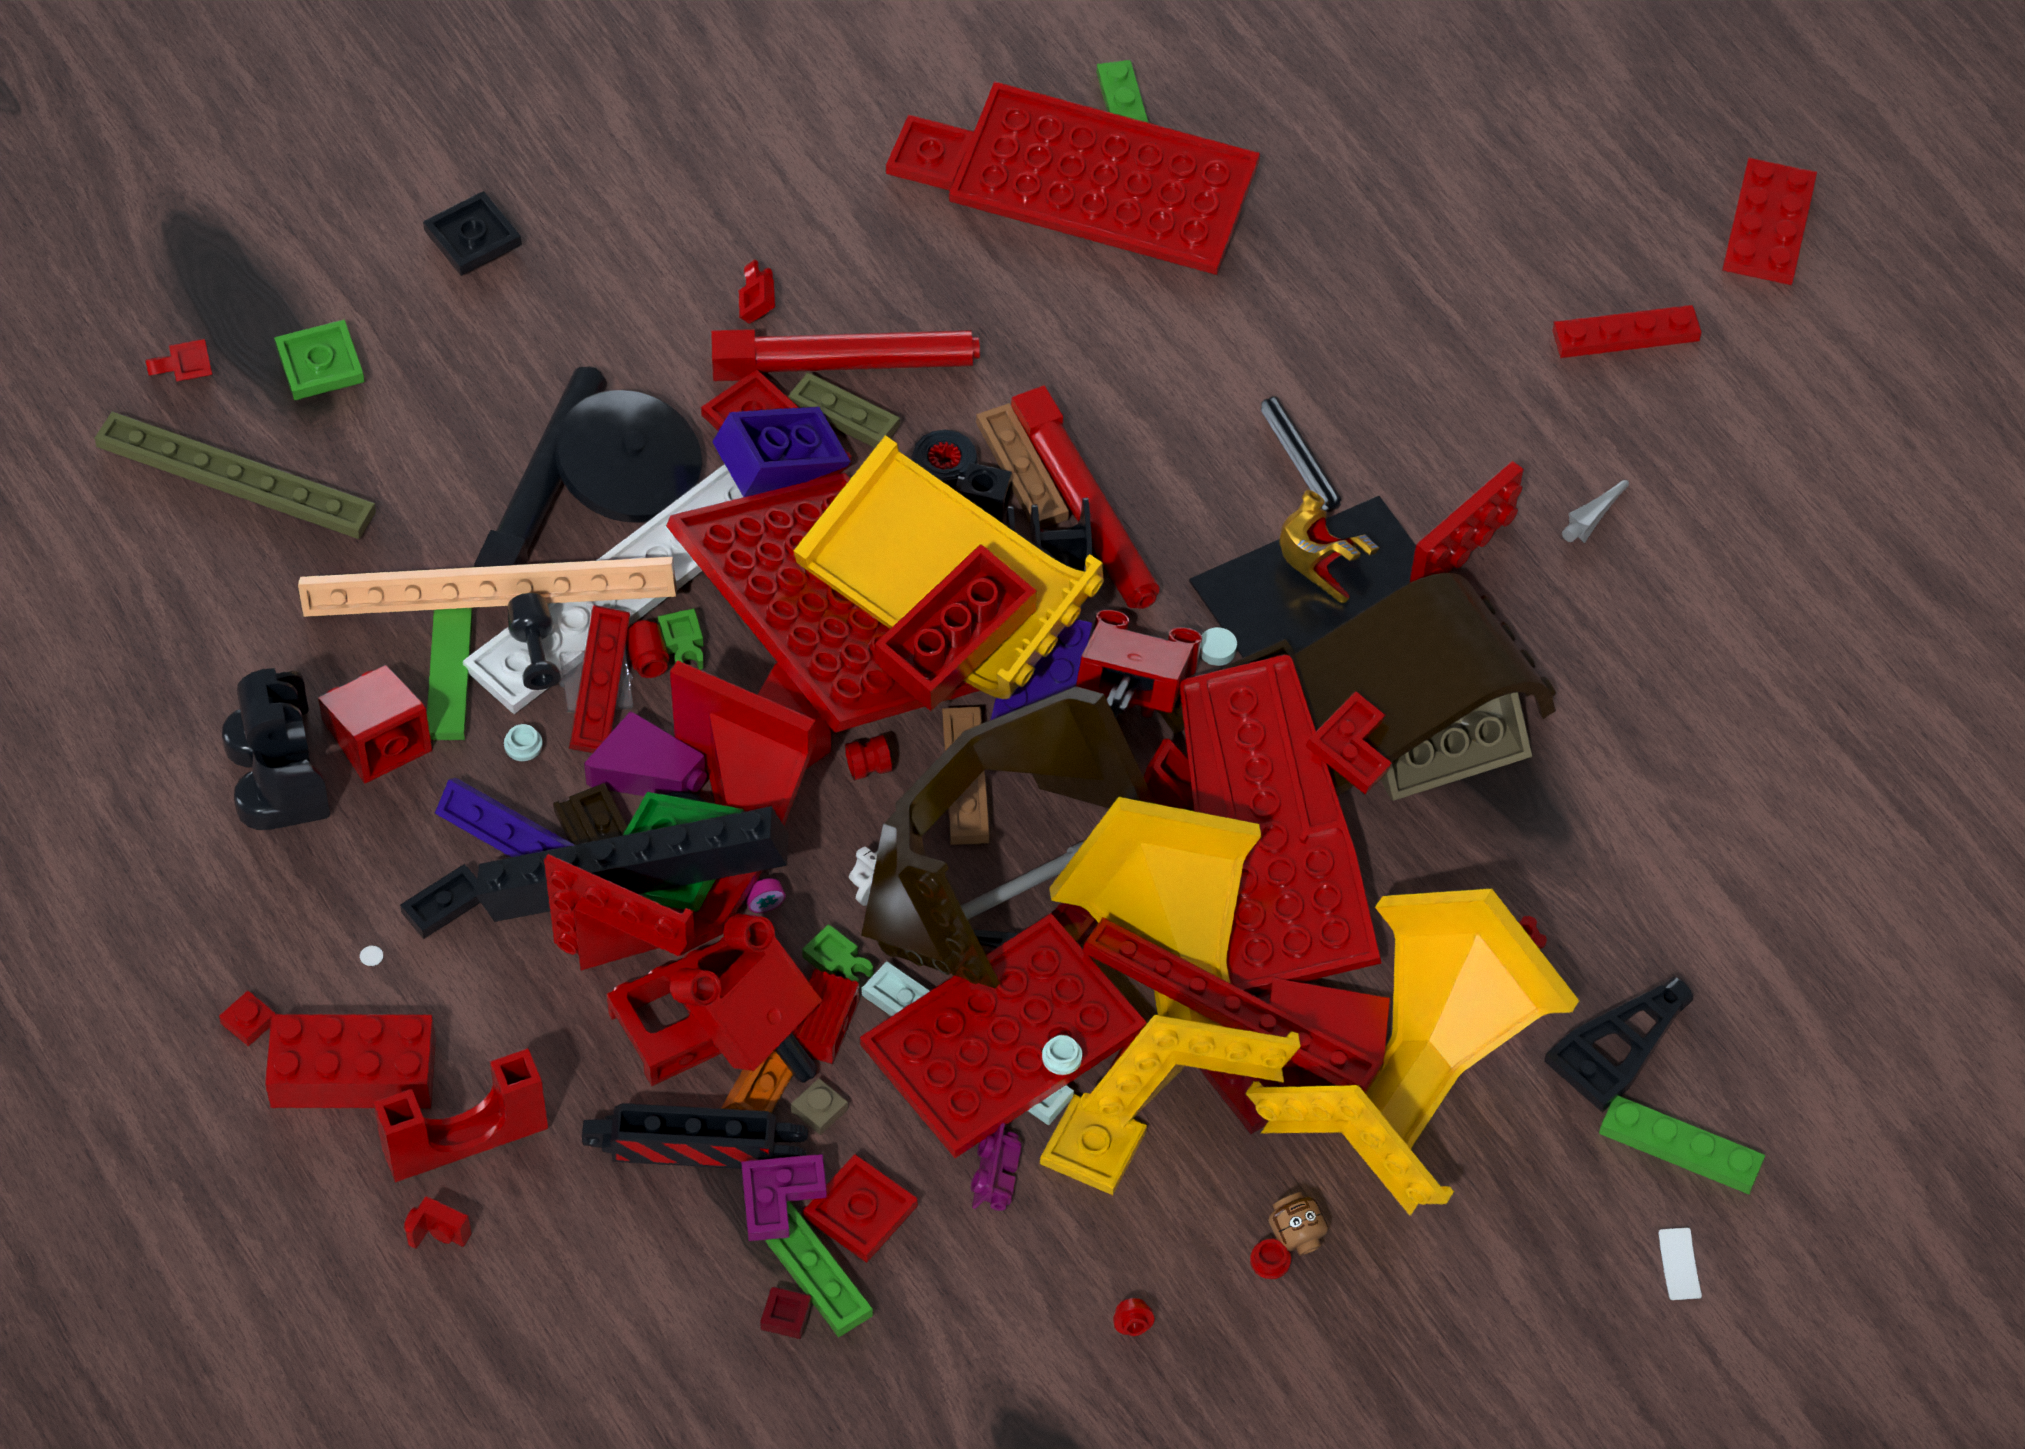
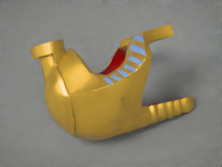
M1306 490L1302 496L1303 502L1297 511L1288 516L1281 528L1279 543L1283 556L1293 568L1317 584L1318 587H1321L1323 591H1326L1327 594L1331 595L1339 603H1345L1350 596L1328 572L1327 566L1341 555L1349 561L1356 560L1361 555L1355 548L1357 546L1369 556L1376 554L1379 547L1365 534L1347 539H1340L1331 535L1326 526V511L1321 509L1325 503L1324 499L1316 492Z

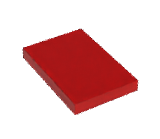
M1276 978L1272 979L1269 996L1270 1005L1384 1064L1390 998Z

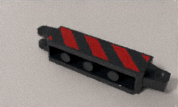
M621 1103L614 1107V1115L605 1116V1119L583 1120L582 1143L584 1146L602 1148V1152L612 1153L613 1162L742 1169V1161L806 1156V1150L799 1146L776 1145V1142H805L808 1138L809 1130L797 1123L776 1122V1115L768 1111Z

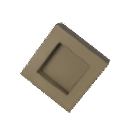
M819 1078L791 1103V1112L819 1135L823 1134L848 1110V1102Z

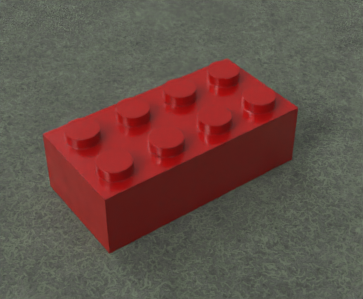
M980 544L875 643V664L927 709L932 711L1036 612L1037 591Z
M272 1014L265 1081L270 1107L374 1108L373 1102L412 1089L419 1108H431L436 1035L432 1015Z

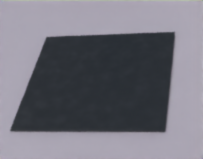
M1376 496L1326 518V526L1331 535L1340 539H1347L1365 534L1379 547L1376 554L1369 556L1357 546L1355 548L1361 553L1359 558L1349 561L1341 555L1327 566L1328 572L1350 596L1345 603H1339L1331 595L1327 594L1326 591H1323L1321 587H1318L1317 584L1293 568L1283 556L1279 543L1280 539L1189 578V582L1221 628L1229 630L1236 637L1237 651L1242 658L1284 639L1288 641L1295 653H1298L1393 592L1409 584L1416 545L1380 496Z

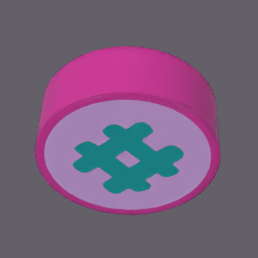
M767 878L755 882L745 900L750 911L764 913L780 906L784 902L786 895L779 880Z

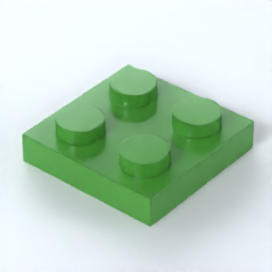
M345 319L274 337L294 400L365 382Z

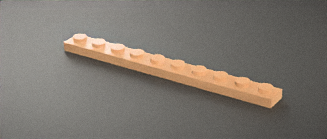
M673 557L307 576L300 577L298 589L303 616L307 617L508 606L512 598L525 593L540 594L545 598L547 604L676 597L677 585Z

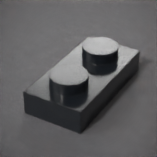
M463 864L400 904L401 913L421 937L425 939L481 903L476 897L477 878Z

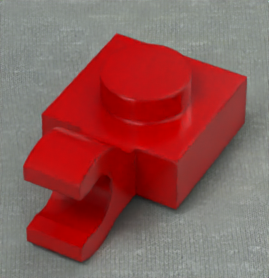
M756 259L744 267L746 286L739 290V318L749 324L775 308L772 270L768 267L760 272Z
M205 338L170 344L171 356L146 359L149 376L174 371L177 382L212 375Z

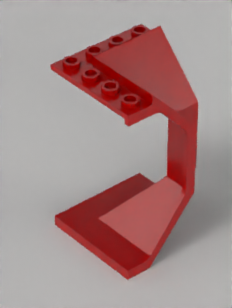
M677 660L670 671L675 738L704 754L705 772L709 777L714 803L740 808L744 811L772 806L785 826L816 744V721ZM548 854L544 859L554 944H557L562 951L568 954H579L580 971L657 948H661L679 957L723 934L725 923L736 914L763 870L716 879L699 911L693 912L687 908L683 910L665 907Z

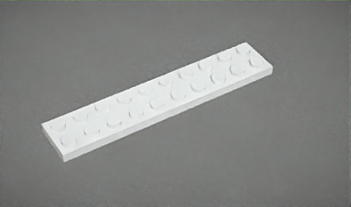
M725 464L596 561L673 557L677 590L685 585L702 570L666 525L670 515L743 498ZM667 597L548 603L554 625L551 633L542 639L546 661L552 662L558 667L561 678L583 662L593 605L630 612L629 627ZM508 627L463 660V665L468 669V673L513 714L547 690H531L524 686L522 675L525 668L531 664L527 643L515 640L510 635Z

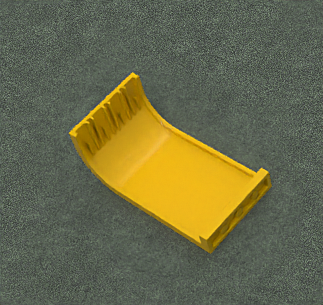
M886 435L794 550L797 564L891 629L973 550L982 544L1037 591L1036 612L964 679L965 682L999 699H1009L1019 686L1023 687L1034 673L1036 663L1042 656L1046 657L1049 655L1058 641L1057 636L1065 626L1070 627L1081 612V605L1088 596L1093 597L1104 582L1102 562L1091 554L1085 559V572L1060 563L899 452L898 444Z

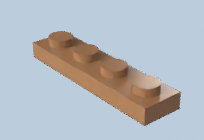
M1010 403L976 414V424L1002 470L1012 472V491L1029 522L1031 506L1035 504L1038 505L1041 529L1068 520L1069 511Z
M980 707L942 708L944 752L965 730L981 724ZM985 770L948 808L950 845L989 843Z

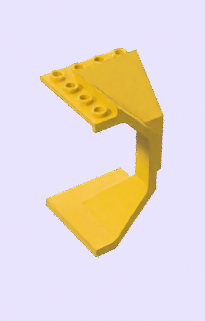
M1118 797L1050 886L1051 901L1083 907L1098 923L1104 917L1230 983L1226 957L1241 873L1247 854L1261 838L1259 824ZM1154 990L1158 1015H1154L1094 1090L1090 1094L1084 1093L1081 1096L1083 1111L1100 1113L1104 1116H1119L1122 1130L1185 1066L1284 1082L1282 1068L1301 1047L1299 1036L1295 1032H1290L1287 1037H1280L1224 1027Z
M1493 889L1382 896L1375 906L1391 927L1395 936L1392 1036L1385 1046L1382 1070L1366 1094L1359 1085L1263 1087L1260 1082H1253L1246 1092V1095L1255 1104L1258 1114L1268 1120L1261 1133H1342L1410 1216L1418 1204H1447L1454 1193L1450 1186H1440L1411 1149L1457 1078L1466 1069L1538 1018L1550 1013L1573 1012L1579 1002L1576 995Z

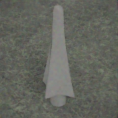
M1622 480L1603 495L1568 513L1569 525L1562 531L1563 538L1568 542H1573L1579 537L1585 543L1610 506L1629 486L1628 480Z

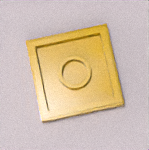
M1074 1094L1040 1157V1164L1113 1195L1147 1132V1125L1132 1119L1121 1130L1119 1116H1104L1100 1113L1083 1111L1081 1097Z

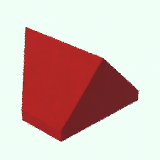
M1169 738L1163 739L1146 768L1144 775L1146 784L1155 803L1194 811L1188 759Z

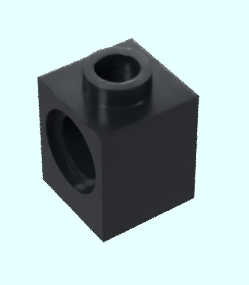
M969 463L965 477H958L955 491L984 509L985 512L998 521L1003 522L1012 494V472Z

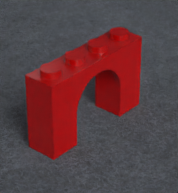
M528 1048L490 1061L493 1081L490 1093L478 1105L459 1115L443 1119L423 1117L412 1089L373 1102L382 1151L395 1183L548 1129L542 1080Z

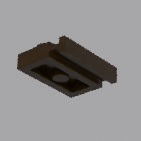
M605 783L569 796V800L559 803V801L553 803L554 812L569 842L574 845L623 836L627 829V825Z

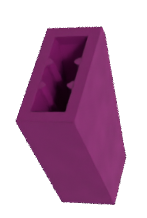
M631 711L584 763L586 785L591 788L605 783L609 791L645 796L647 792L662 795L671 792H697L703 786L707 776L704 754Z

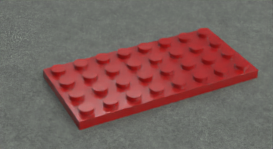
M994 81L950 189L949 202L1217 275L1258 167L1260 153Z

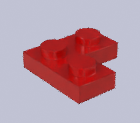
M1356 691L1309 738L1306 744L1308 749L1364 794L1389 771L1392 764L1365 742V739L1383 722L1385 714Z

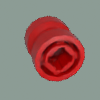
M883 735L871 737L869 742L864 744V747L858 741L845 744L846 759L854 781L866 778L868 773L877 772L878 774H885L892 771L890 752Z

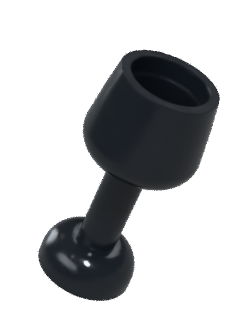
M537 593L518 595L508 603L509 633L515 640L527 643L531 664L525 668L522 680L524 686L531 690L550 688L561 679L558 667L545 659L542 639L551 633L554 622L545 598Z

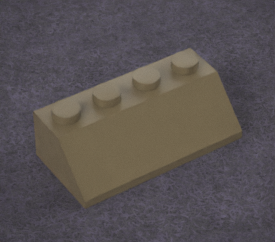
M1518 692L1507 694L1485 703L1391 762L1389 771L1380 779L1390 800H1398L1532 757Z

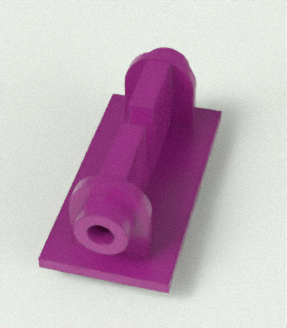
M1005 1123L1001 1124L996 1132L988 1135L987 1138L979 1143L977 1155L981 1157L980 1166L971 1182V1191L974 1192L972 1208L974 1209L983 1201L990 1202L992 1209L1003 1211L1012 1201L1016 1177L1003 1173L1002 1169L1012 1173L1017 1170L1022 1144L1017 1134L1011 1132L1003 1134Z

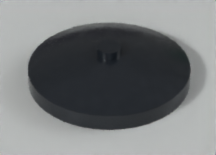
M627 390L605 391L580 401L564 418L555 443L556 466L567 489L580 503L590 510L617 521L630 523L650 521L695 487L701 473V449L689 423L665 402L640 392Z

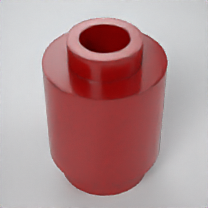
M647 620L635 622L627 630L626 645L632 666L641 677H658L667 670V663L669 661V654L661 627L657 623Z

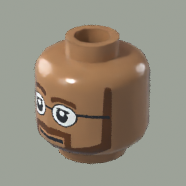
M1298 1192L1272 1205L1274 1211L1269 1215V1224L1276 1240L1282 1242L1287 1251L1297 1250L1299 1256H1303L1322 1246L1319 1239L1327 1234L1328 1224L1315 1198L1303 1197L1302 1192Z

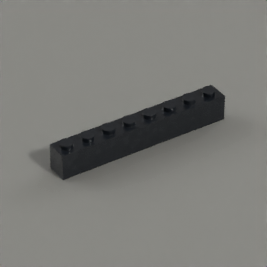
M771 806L481 863L478 869L476 897L494 922L549 912L550 905L544 859L548 854L636 894L787 866L789 834Z

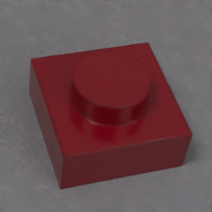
M1061 902L1052 912V915L1079 945L1097 926V920L1086 909L1077 905Z
M771 1286L760 1321L761 1330L801 1339L811 1307V1296Z

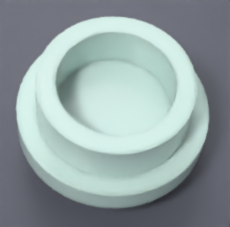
M527 724L514 726L504 739V748L507 755L517 761H528L539 755L543 746L540 733Z
M1065 1035L1056 1036L1048 1041L1043 1048V1064L1052 1073L1058 1075L1070 1074L1081 1065L1082 1049L1073 1038Z

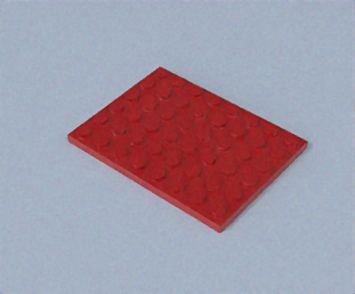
M846 473L670 515L666 527L835 733L925 707L875 664V643L890 629L796 562L795 548L849 482L850 478ZM963 680L941 702L981 690Z

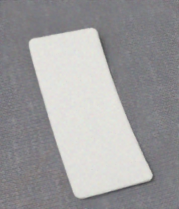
M1691 1229L1659 1230L1662 1262L1669 1298L1671 1300L1701 1298L1702 1294L1696 1270Z

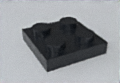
M484 191L423 221L424 231L461 276L522 245L521 235Z

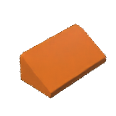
M774 1050L755 1071H741L721 1109L768 1111L772 1113L793 1075Z

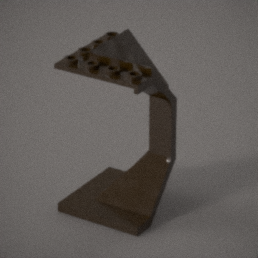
M1079 687L1071 688L965 730L895 803L896 811L883 824L861 936L878 941L880 949L890 957L897 956L909 960L917 966L924 965L934 968L945 975L952 974L964 978L973 984L980 983L992 988H996L1000 984L944 875L949 869L946 862L926 857L921 837L984 770L1030 773L1041 790L1109 809L1118 797L1156 804L1111 707L1102 693Z

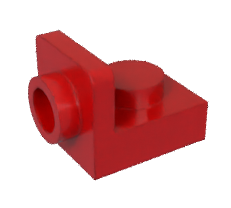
M425 1196L418 1208L413 1207L404 1222L408 1245L415 1249L418 1248L428 1231L435 1239L442 1243L450 1244L453 1242L462 1247L465 1246L472 1235L468 1215Z

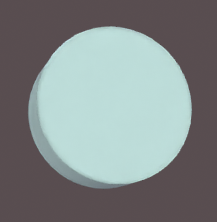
M1216 627L1206 630L1201 635L1200 656L1205 662L1221 666L1228 664L1234 659L1237 640L1232 632Z

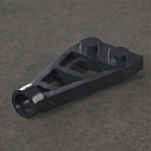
M1672 977L1664 985H1660L1572 1030L1546 1053L1544 1062L1603 1113L1610 1107L1611 1102L1616 1097L1622 1096L1630 1089L1676 1016L1693 1001L1692 992L1683 981ZM1640 1011L1646 1012L1657 1022L1644 1038L1640 1037L1625 1024V1021ZM1609 1034H1617L1631 1046V1052L1620 1066H1614L1592 1047L1593 1043Z

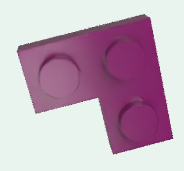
M823 1154L741 1162L748 1241L789 1238L786 1201L827 1198Z

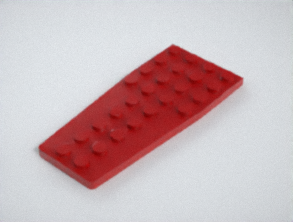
M1281 655L1184 679L1180 683V695L1194 812L1259 824L1261 838L1249 851L1243 863L1226 957L1230 984L1249 994H1256L1270 989L1273 978L1302 983L1382 964L1358 858L1327 763L1306 747L1309 738L1316 730L1292 658L1288 655Z

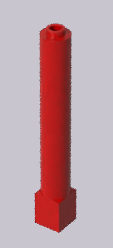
M755 329L711 331L713 381H740L756 369L760 373L962 367L973 366V359H980L979 337H972V330L755 337Z
M1043 385L1013 396L1011 406L1077 522L1080 520L1082 498L1089 499L1092 547L1129 608L1138 609L1149 607L1155 602L1160 587L1063 427V415L1047 388Z

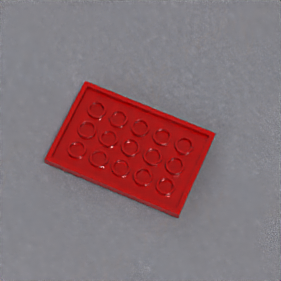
M1052 913L986 955L1000 982L996 988L980 983L973 984L964 978L953 976L860 1036L861 1047L954 1158H957L987 1138L988 1135L996 1132L1001 1124L1005 1123L1007 1125L1133 1041L1147 1025L1143 1017L1094 961L1082 952L1083 949ZM1059 1035L1073 1038L1082 1049L1081 1065L1077 1070L1066 1075L1052 1073L1044 1066L1042 1061V1051L1045 1044Z

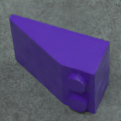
M820 407L730 412L712 441L743 497L808 482L847 467L851 462Z

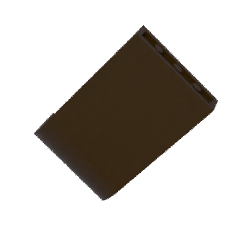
M1454 573L1430 575L1403 586L1291 656L1315 730L1317 731L1356 691L1385 714L1383 722L1365 739V742L1390 762L1398 759L1485 703L1507 694L1524 692L1527 697L1533 695L1539 714L1544 719L1556 711L1552 699L1556 692L1546 676L1539 677L1534 670L1536 667L1529 653L1524 648L1519 650L1515 645L1514 641L1516 639L1508 625L1504 621L1499 623L1494 617V614H1496L1487 597L1485 595L1479 597L1466 578ZM1327 764L1337 796L1354 786Z

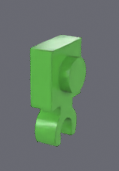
M695 609L658 616V625L661 627L668 654L675 653V663L677 660L684 662L691 659L696 661L699 670L703 669L704 657L700 647H704L703 636Z
M829 924L802 949V957L821 972L826 971L828 974H834L835 976L840 973L844 976V979L856 980L858 983L859 979L853 975L855 972H863L869 978L873 976V965L865 958L856 957L858 955V946Z

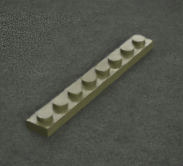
M115 412L110 413L94 438L98 448L356 539L361 538L376 513L375 503Z

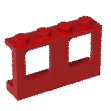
M748 930V932H747V938H748V940H749V938H750V936H751V933H750V931ZM724 937L718 943L702 950H693L686 954L683 959L668 966L656 967L648 975L633 982H624L615 987L612 992L607 993L609 1016L612 1020L618 1019L643 1061L644 1075L651 1087L722 1054L685 1004L683 1005L688 1011L689 1016L656 1033H649L645 1029L635 1009L669 994L671 978L680 969L692 968L715 973L732 965L745 951L731 948L726 943ZM697 980L694 983L693 987L694 994L697 992L698 988Z

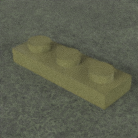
M809 372L806 373L788 396L799 408L820 407L831 427L873 448H876L885 435L891 438L900 427L899 417Z

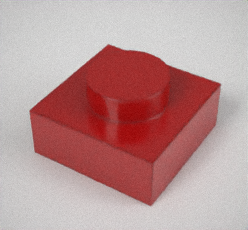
M247 990L220 1014L219 1018L220 1023L249 1047L270 1028L271 1015L276 1013Z

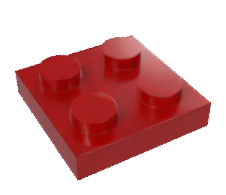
M908 115L886 163V174L950 191L974 131Z
M854 1154L827 1183V1198L813 1199L803 1210V1218L867 1263L918 1207V1198Z

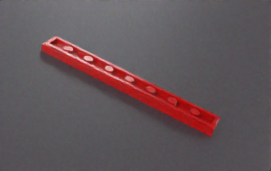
M1104 917L1084 943L1083 953L1224 1027L1280 1037H1287L1290 1032L1298 1033L1301 1047L1289 1061L1337 1086L1359 1085L1366 1094L1381 1071L1383 1063Z

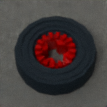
M951 430L932 431L924 435L915 444L912 454V461L954 490L958 477H965L969 463L977 464L978 460L975 446L969 438ZM945 457L951 459V462H946L945 464L942 463V465H940L939 461H943Z

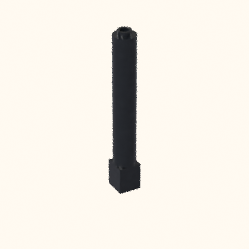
M586 366L578 367L574 370L496 531L490 530L474 563V567L527 565V551L562 481L555 461V443L564 418L575 405L587 397L605 391L607 381L598 369Z

